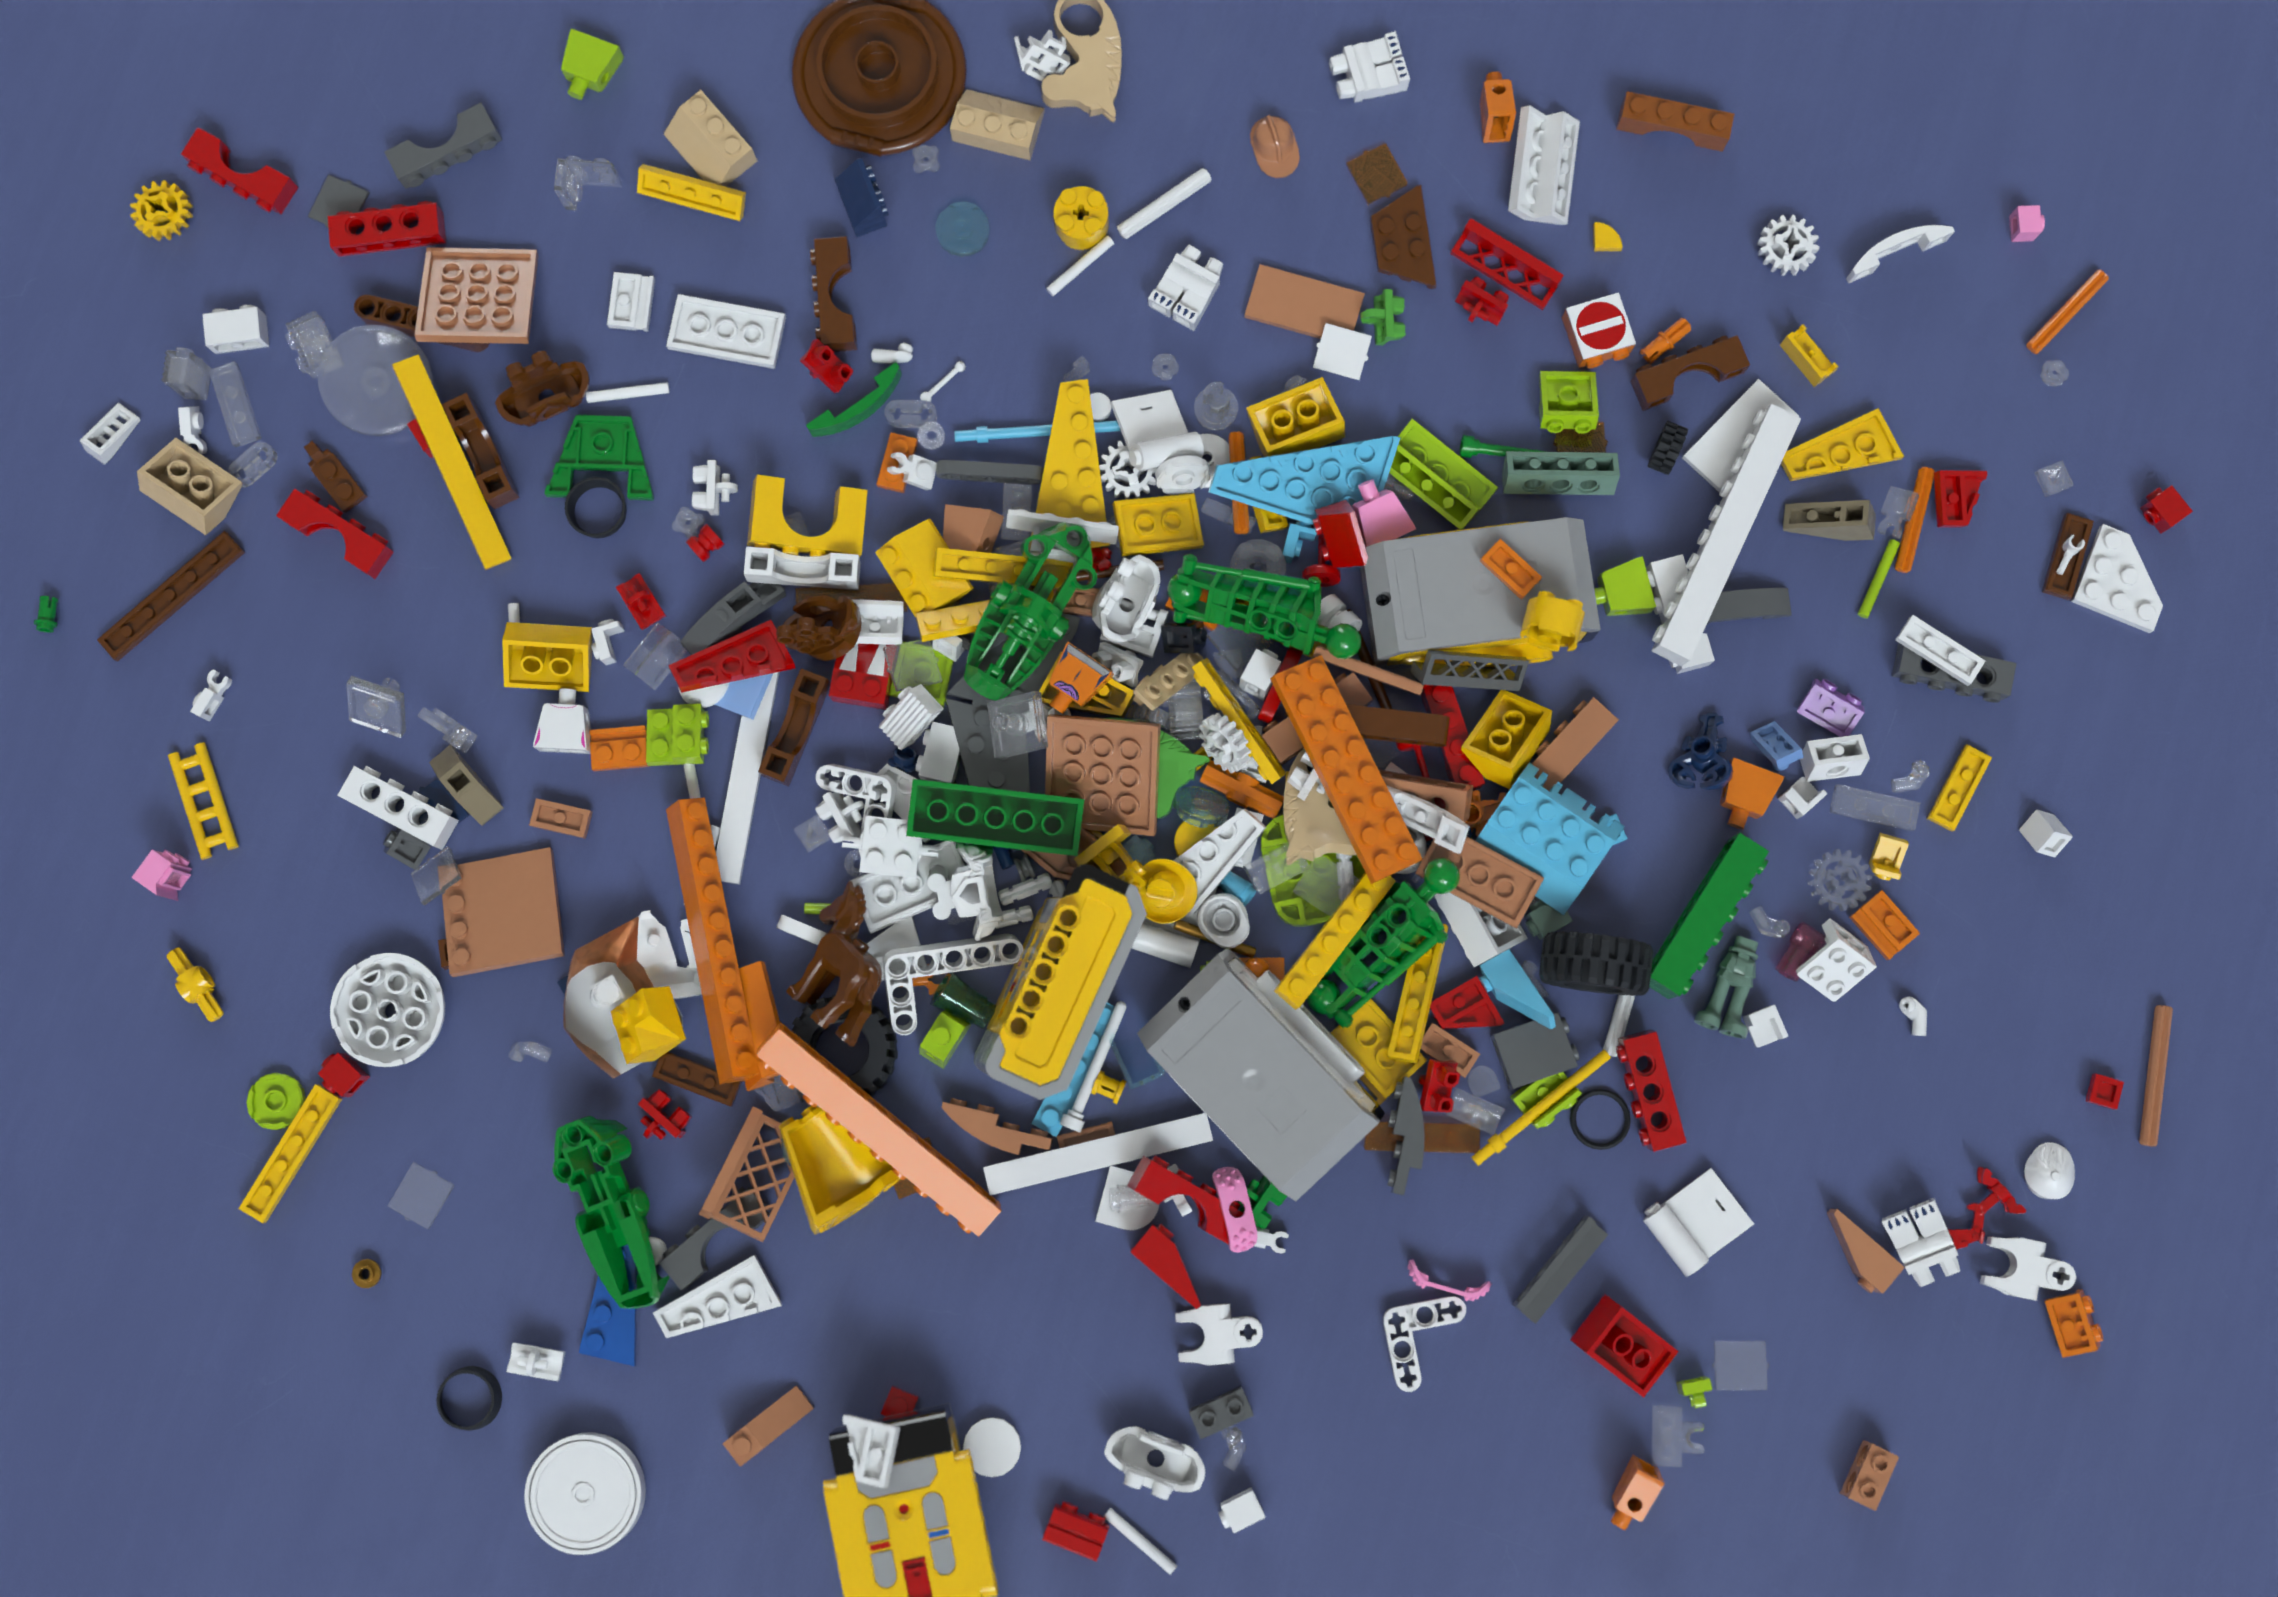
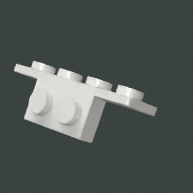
M1009 509L1007 513V528L1033 532V535H1037L1056 524L1067 522L1071 526L1078 525L1082 527L1090 537V541L1116 544L1119 527L1108 522L1096 523L1084 521L1077 517L1070 519L1057 517L1051 513H1031L1024 509ZM1069 531L1066 537L1068 544L1073 547L1077 546L1080 541L1079 535L1074 531ZM1032 540L1030 553L1038 556L1042 550L1041 545L1038 541ZM1056 546L1052 548L1046 558L1072 563L1075 561L1074 557Z

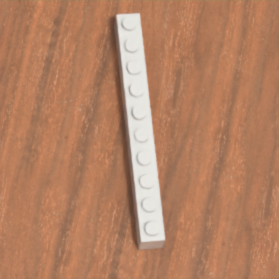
M1772 403L1764 411L1760 409L1752 422L1755 425V429L1752 434L1749 433L1741 446L1744 449L1742 457H1737L1733 463L1730 472L1734 474L1730 482L1726 481L1720 491L1719 496L1723 498L1719 506H1714L1708 517V520L1711 521L1708 530L1704 529L1698 538L1697 544L1700 547L1697 554L1693 553L1686 564V568L1689 571L1685 578L1682 577L1675 588V592L1678 595L1674 602L1671 601L1663 614L1666 617V621L1663 627L1659 626L1653 635L1652 641L1655 644L1652 652L1680 666L1690 661L1799 425L1800 417Z

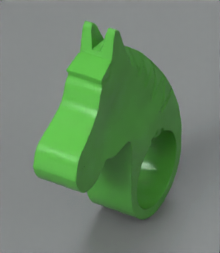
M1102 718V719L1135 721V720L1124 719V718ZM1161 730L1157 819L1164 818L1170 814L1180 788L1188 784L1190 780L1195 781L1197 767L1210 761L1207 756L1192 754L1179 740Z

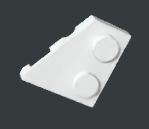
M843 1415V1424L847 1425L850 1439L848 1447L850 1455L854 1460L853 1470L856 1481L887 1488L900 1427L852 1415Z

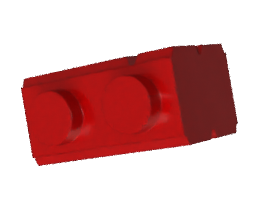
M1063 1501L1062 1505L1056 1503L1042 1540L1097 1562L1110 1527L1109 1524L1105 1523L1106 1518L1094 1512H1090L1089 1516L1079 1513L1078 1506Z

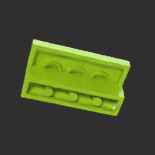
M1411 419L1398 436L1400 441L1389 473L1457 528L1462 530L1479 513L1499 487L1414 419Z

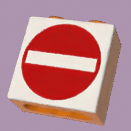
M1619 292L1565 309L1562 320L1578 368L1587 366L1588 369L1602 365L1605 360L1613 358L1614 361H1618L1630 355L1629 353L1633 350L1636 342Z

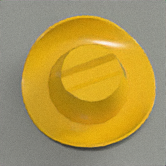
M1155 859L1146 863L1144 868L1147 873L1144 874V877L1148 884L1139 892L1147 913L1146 918L1156 923L1168 924L1185 917L1191 911L1197 899V884L1193 875L1184 866L1173 860Z

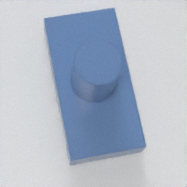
M1775 721L1750 732L1751 741L1772 762L1773 769L1777 771L1785 770L1789 767L1790 763L1803 758L1802 748Z

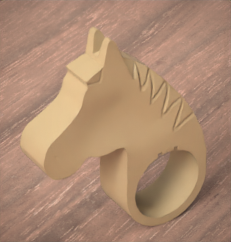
M1058 0L1054 12L1055 33L1059 40L1061 37L1066 38V50L1076 63L1067 68L1063 75L1051 74L1044 78L1041 90L1042 100L1051 108L1078 107L1084 112L1089 113L1090 117L1103 114L1114 123L1116 111L1113 103L1120 84L1122 51L1119 30L1112 11L1104 0ZM1086 4L1093 7L1099 13L1102 23L1099 27V32L1091 37L1089 35L1077 36L1064 28L1060 20L1061 15L1072 5Z
M1303 748L1290 768L1284 790V831L1289 844L1286 853V864L1291 865L1299 858L1314 861L1315 858L1326 853L1357 855L1335 809H1333L1326 791L1324 794L1317 792L1316 789L1319 784L1315 782L1304 801L1297 797L1300 791L1288 783L1296 766L1309 773L1308 765L1300 761L1305 753Z

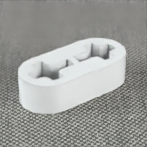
M781 915L776 928L816 945L827 934L784 915Z

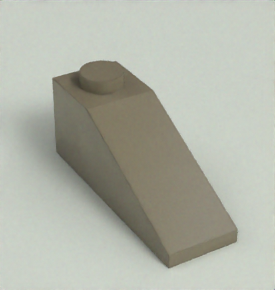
M1870 500L1785 504L1783 530L1844 541L1874 540L1876 513Z

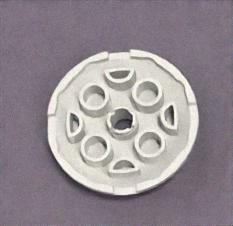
M397 953L372 955L357 965L354 964L339 980L330 1006L332 1029L335 1030L341 1042L340 1045L355 1059L378 1067L400 1066L420 1057L435 1042L441 1031L445 1016L443 991L432 971L420 961ZM393 1003L396 1014L388 1018L385 1014V1009L387 1005Z

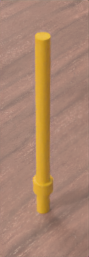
M1603 1049L1499 1135L1495 1133L1487 1140L1488 1144L1471 1157L1475 1164L1479 1166L1495 1152L1497 1154L1507 1147V1142L1611 1058L1607 1051Z

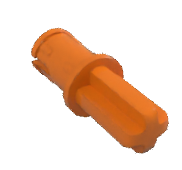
M1680 318L1666 331H1660L1657 338L1640 350V354H1645L1642 357L1646 362L1652 364L1668 349H1674V344L1691 331V325L1685 318Z

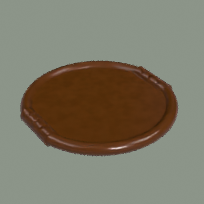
M834 0L813 17L799 38L792 63L793 90L797 103L809 124L832 145L882 157L884 155L902 153L922 145L939 133L949 122L964 92L967 72L966 58L961 40L950 21L927 0Z

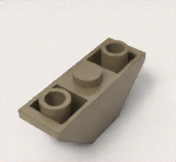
M450 744L429 762L441 783L480 825L483 826L504 809L502 804L453 745Z

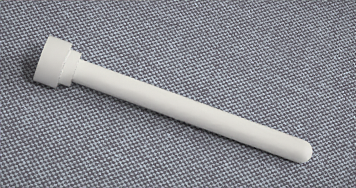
M1119 1001L1116 1003L1071 1110L1068 1109L1067 1114H1063L1059 1123L1079 1133L1085 1123L1082 1121L1084 1115H1082L1127 1008L1125 1002Z

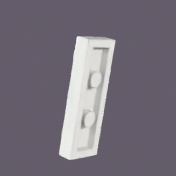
M1914 615L1908 619L1895 639L1967 686L1973 682L1985 663L1984 659Z

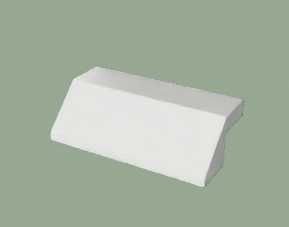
M1530 105L1521 107L1509 212L1528 221L1566 225L1568 223L1579 120L1564 111L1545 115Z

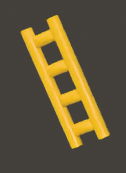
M202 742L194 745L196 754L182 760L179 752H174L167 756L200 858L205 860L212 857L211 847L226 843L227 849L233 850L238 848L239 845L206 744ZM200 765L205 780L189 786L185 770ZM209 791L213 806L198 811L193 796ZM217 817L222 832L206 837L201 822Z

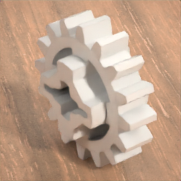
M1782 215L1778 219V223L1772 219L1768 224V228L1764 227L1761 232L1763 237H1760L1757 245L1763 246L1759 250L1758 255L1766 256L1763 265L1769 263L1773 265L1771 272L1779 268L1781 269L1782 276H1785L1788 270L1794 276L1798 273L1799 268L1805 271L1809 266L1808 263L1812 264L1816 256L1814 254L1819 250V246L1814 243L1818 240L1819 236L1811 235V231L1814 229L1813 225L1807 228L1804 226L1806 219L1803 218L1798 223L1796 222L1795 215H1792L1789 221H1786V218ZM1784 230L1783 234L1773 236L1776 232ZM1804 255L1800 259L1792 261L1793 257Z
M1118 441L1117 449L1109 446L1108 452L1110 455L1102 454L1101 459L1105 464L1099 465L1100 472L1105 473L1101 475V483L1108 482L1106 491L1109 492L1114 489L1115 498H1118L1121 493L1125 494V500L1130 499L1131 494H1134L1136 498H1140L1141 491L1149 494L1148 484L1156 485V479L1152 476H1155L1157 468L1139 471L1130 462L1127 446H1124L1121 441ZM1117 457H1119V462L1117 466H1114L1111 469L1113 461ZM1126 466H1129L1131 469H1133L1132 474H1128V472L1125 471ZM1145 471H1147L1146 477L1141 483H1139L1138 479L1140 475L1144 474ZM1120 481H1121V482L1127 484L1129 487H1127V486H1122V485L1118 484L1117 482H1120Z
M1219 713L1212 714L1203 720V724L1199 726L1202 731L1199 737L1204 740L1202 747H1204L1208 757L1212 756L1214 758V764H1220L1223 771L1228 769L1230 773L1238 772L1247 766V763L1251 760L1248 756L1251 750L1245 745L1248 743V740L1245 738L1242 729H1236V722H1229L1226 715L1221 717Z

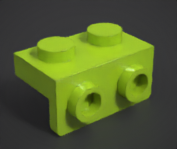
M1564 1072L1526 1084L1511 1095L1510 1098L1520 1112L1524 1114L1568 1077ZM1577 1087L1572 1089L1534 1120L1531 1125L1539 1129L1551 1124L1555 1119V1115L1563 1109L1572 1107L1577 1102V1098L1582 1094Z

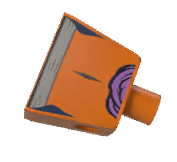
M1067 642L1048 683L1058 690L1049 705L1064 714L1072 701L1084 707L1112 679L1114 673Z

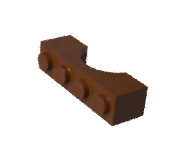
M847 236L814 239L815 249H810L811 264L816 265V275H812L813 291H818V301H814L815 318L820 320V327L815 328L816 339L820 340L825 346L828 345L834 352L857 350L856 324L853 316L840 311L832 303V292L836 283L844 275L852 272L850 244Z
M1725 335L1715 339L1712 345L1703 348L1702 345H1698L1689 349L1686 355L1677 357L1676 354L1668 356L1661 361L1662 364L1654 367L1651 364L1644 365L1636 370L1630 382L1642 411L1668 402L1673 395L1675 379L1685 372L1702 371L1711 375L1720 383L1745 373L1750 363L1738 335L1731 338Z
M466 392L441 404L453 430L471 460L476 474L475 478L486 501L494 509H497L520 498L475 401Z
M802 668L800 669L790 693V702L784 722L775 740L768 746L758 773L763 777L789 787L829 691L831 683L827 678Z

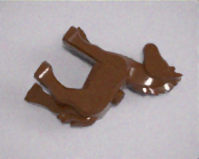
M848 881L843 894L838 896L832 904L821 910L819 914L821 922L833 926L821 938L814 957L808 964L803 977L797 983L790 985L786 992L791 998L805 1004L807 1001L810 1005H813L836 976L839 977L840 982L835 997L823 1008L816 1009L810 1017L819 1026L826 1029L830 1023L834 1024L840 1015L850 1008L846 1020L838 1027L835 1034L848 1045L854 1047L865 1021L871 1015V1003L875 992L881 984L882 970L878 961L868 952L870 947L857 938L860 925L864 920L863 914L866 911V900H864L865 895L860 885L854 887L853 883Z

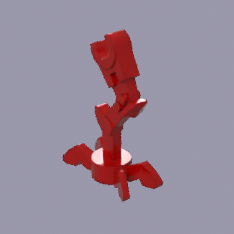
M1978 1167L1977 1182L1988 1185L1987 1189L1991 1194L1980 1203H1971L1966 1206L1967 1209L1974 1210L1972 1227L1970 1229H1948L1956 1249L1968 1247V1244L1975 1241L1983 1244L1986 1234L1983 1230L1985 1213L1998 1201L2004 1205L2005 1212L2014 1214L2026 1213V1209L2021 1204L2016 1203L2015 1198L2008 1189L1996 1178L1991 1177L1992 1172L1988 1168Z

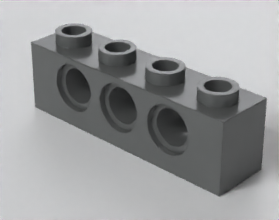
M1899 643L1897 645L1892 677L1900 678V682L1915 685L1917 682L1928 684L1927 687L1932 690L1943 691L1947 688L1955 690V694L1971 697L1974 694L1983 696L1984 701L1999 703L2000 700L2011 696L2017 663L1977 655L1985 660L1979 673L1985 676L1986 683L1985 685L1980 684L1975 677L1973 682L1967 686ZM1921 660L1930 664V673L1922 670Z

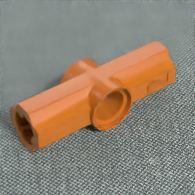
M1212 760L1209 761L1199 781L1224 794L1231 802L1244 808L1250 807L1272 819L1277 817L1284 803V796L1260 785V782L1242 772L1230 773L1228 769L1223 771L1221 765H1215Z

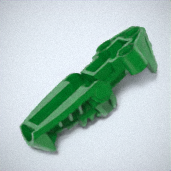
M1062 522L1041 531L1037 535L1025 538L1020 548L1022 556L1026 561L1013 585L1005 580L999 582L990 595L991 600L985 608L973 635L964 672L966 683L980 695L991 700L1001 701L1022 684L1040 665L1054 643L1061 640L1068 630L1069 620L1062 616V612L1074 591L1088 590L1096 584L1097 573L1092 567L1093 559L1090 537L1078 525L1071 526L1067 522ZM1069 531H1074L1079 535L1080 541L1077 546L1073 547L1068 544L1066 537ZM1031 540L1038 541L1041 545L1042 550L1038 556L1029 553L1028 544ZM1056 546L1074 557L1075 561L1066 574L1067 577L1063 584L1059 586L1049 602L1047 598L1059 580L1053 574L1044 570L1032 592L1028 589L1052 548ZM1079 570H1084L1089 575V581L1084 586L1080 585L1076 580ZM1001 632L1008 637L1001 648L1003 652L996 664L990 663L984 672L977 667ZM1020 645L1024 646L1025 649L1003 684L1000 682L1005 673L1002 667L1009 656H1014Z
M585 1116L557 1128L553 1174L559 1182L567 1183L571 1192H579L585 1210L577 1213L575 1217L576 1228L595 1271L620 1308L624 1309L653 1305L659 1300L669 1280V1275L662 1278L656 1273L655 1261L648 1237L651 1235V1232L647 1228L648 1220L645 1218L649 1213L650 1207L648 1196L642 1191L641 1186L630 1190L620 1161L630 1156L632 1147L625 1135L617 1133L628 1128L616 1120H600L592 1116ZM589 1151L591 1153L594 1163H597L598 1165L604 1167V1170L596 1172ZM627 1244L639 1272L636 1288L630 1291L621 1248Z

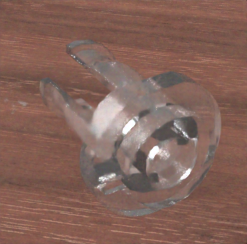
M1222 382L1210 383L1198 394L1195 400L1194 413L1196 419L1202 426L1210 430H1222L1229 427L1238 415L1237 399L1230 390L1223 388L1224 383Z

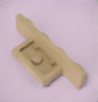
M1197 652L1194 654L1181 653L1165 666L1160 665L1151 676L1147 675L1139 682L1133 691L1135 694L1133 700L1140 707L1145 704L1154 711L1195 679L1193 676L1195 672L1192 667L1203 660V657Z

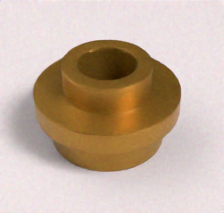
M371 1259L357 1262L352 1270V1279L361 1288L375 1286L380 1281L382 1275L379 1264ZM365 1268L370 1271L368 1279L362 1277V1271Z

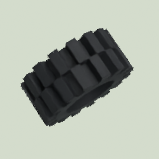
M1667 420L1652 451L1647 467L1669 475L1683 447L1688 428Z

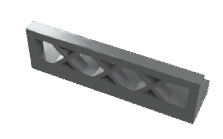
M1428 650L1425 661L1413 662L1410 672L1424 685L1520 691L1529 660L1526 657ZM1435 659H1441L1446 664L1434 663ZM1464 661H1467L1470 663L1471 666L1460 664ZM1488 663H1493L1495 668L1484 666ZM1512 665H1518L1516 673L1508 668Z
M1583 1216L1512 1303L1515 1308L1534 1324L1539 1321L1608 1236L1605 1231L1595 1224L1596 1221L1590 1216Z

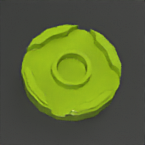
M272 1073L262 1076L255 1085H252L248 1092L246 1103L249 1115L258 1125L266 1129L280 1130L290 1126L305 1102L306 1097L305 1091L298 1080L287 1074Z

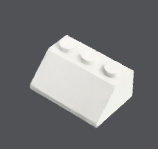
M1451 893L1435 895L1438 906L1445 914L1453 933L1457 936L1473 967L1528 939L1520 924L1516 929Z

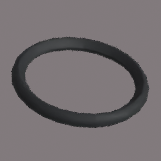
M1595 1089L1584 1093L1577 1099L1571 1110L1570 1122L1574 1135L1581 1143L1592 1149L1604 1150L1615 1147L1623 1141L1629 1131L1631 1118L1629 1109L1620 1096L1609 1090ZM1594 1095H1605L1613 1098L1621 1106L1624 1113L1625 1122L1623 1130L1615 1140L1609 1143L1597 1144L1588 1141L1577 1127L1576 1115L1579 1106L1587 1098Z

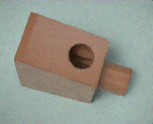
M945 504L943 539L949 549L991 553L1004 516L989 509Z

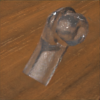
M1762 905L1749 911L1761 934L1778 939L1783 938L1790 932V924L1786 920L1769 919Z
M533 1041L515 1042L511 1045L510 1048L512 1049L508 1056L512 1060L521 1062L526 1054L547 1062L552 1049Z

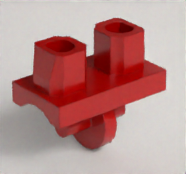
M1477 276L1470 282L1466 280L1455 302L1471 313L1468 321L1473 323L1479 317L1485 322L1489 321L1498 326L1508 307L1509 295L1501 290H1496L1494 295L1484 291L1487 284Z
M818 339L812 341L809 350L800 359V362L810 370L809 374L815 379L819 378L834 393H838L853 373V369L847 363L844 364L834 355V351L828 345L825 346Z
M640 573L636 574L629 581L616 586L617 591L641 630L666 617Z
M1429 1060L1426 1075H1420L1419 1083L1424 1085L1420 1099L1422 1111L1452 1112L1454 1101L1450 1096L1452 1087L1459 1083L1460 1074L1456 1071L1458 1063L1451 1060Z
M662 1089L657 1090L649 1098L643 1097L638 1103L641 1108L655 1119L652 1121L646 1115L641 1119L640 1122L647 1127L643 1136L649 1139L655 1134L660 1140H663L667 1135L660 1128L663 1126L675 1138H682L686 1133L684 1128L692 1116L682 1107H678L669 1117L663 1109L672 1098Z

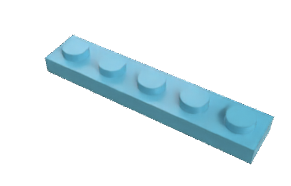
M1108 1002L1106 1003L1068 1089L1046 1097L1031 1124L1055 1137L1058 1136L1063 1125L1059 1124L1061 1118L1074 1105L1115 1006Z

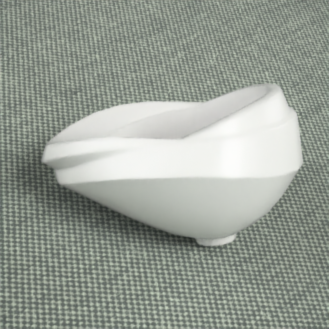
M1220 893L1208 897L1202 903L1197 914V923L1202 934L1222 948H1234L1244 942L1249 935L1250 925L1246 908L1232 894Z
M2041 1144L2027 1159L2024 1169L2025 1182L2036 1196L2043 1199H2060L2067 1196L2073 1187L2075 1180L2073 1159L2070 1152L2059 1144Z

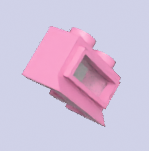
M151 850L131 878L157 896L178 901L177 890L180 891L191 876L190 872L192 869L188 867L190 861L177 853L173 854L168 850L163 852Z

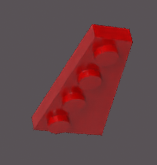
M772 620L668 665L681 693L796 668L786 646L777 641V630Z

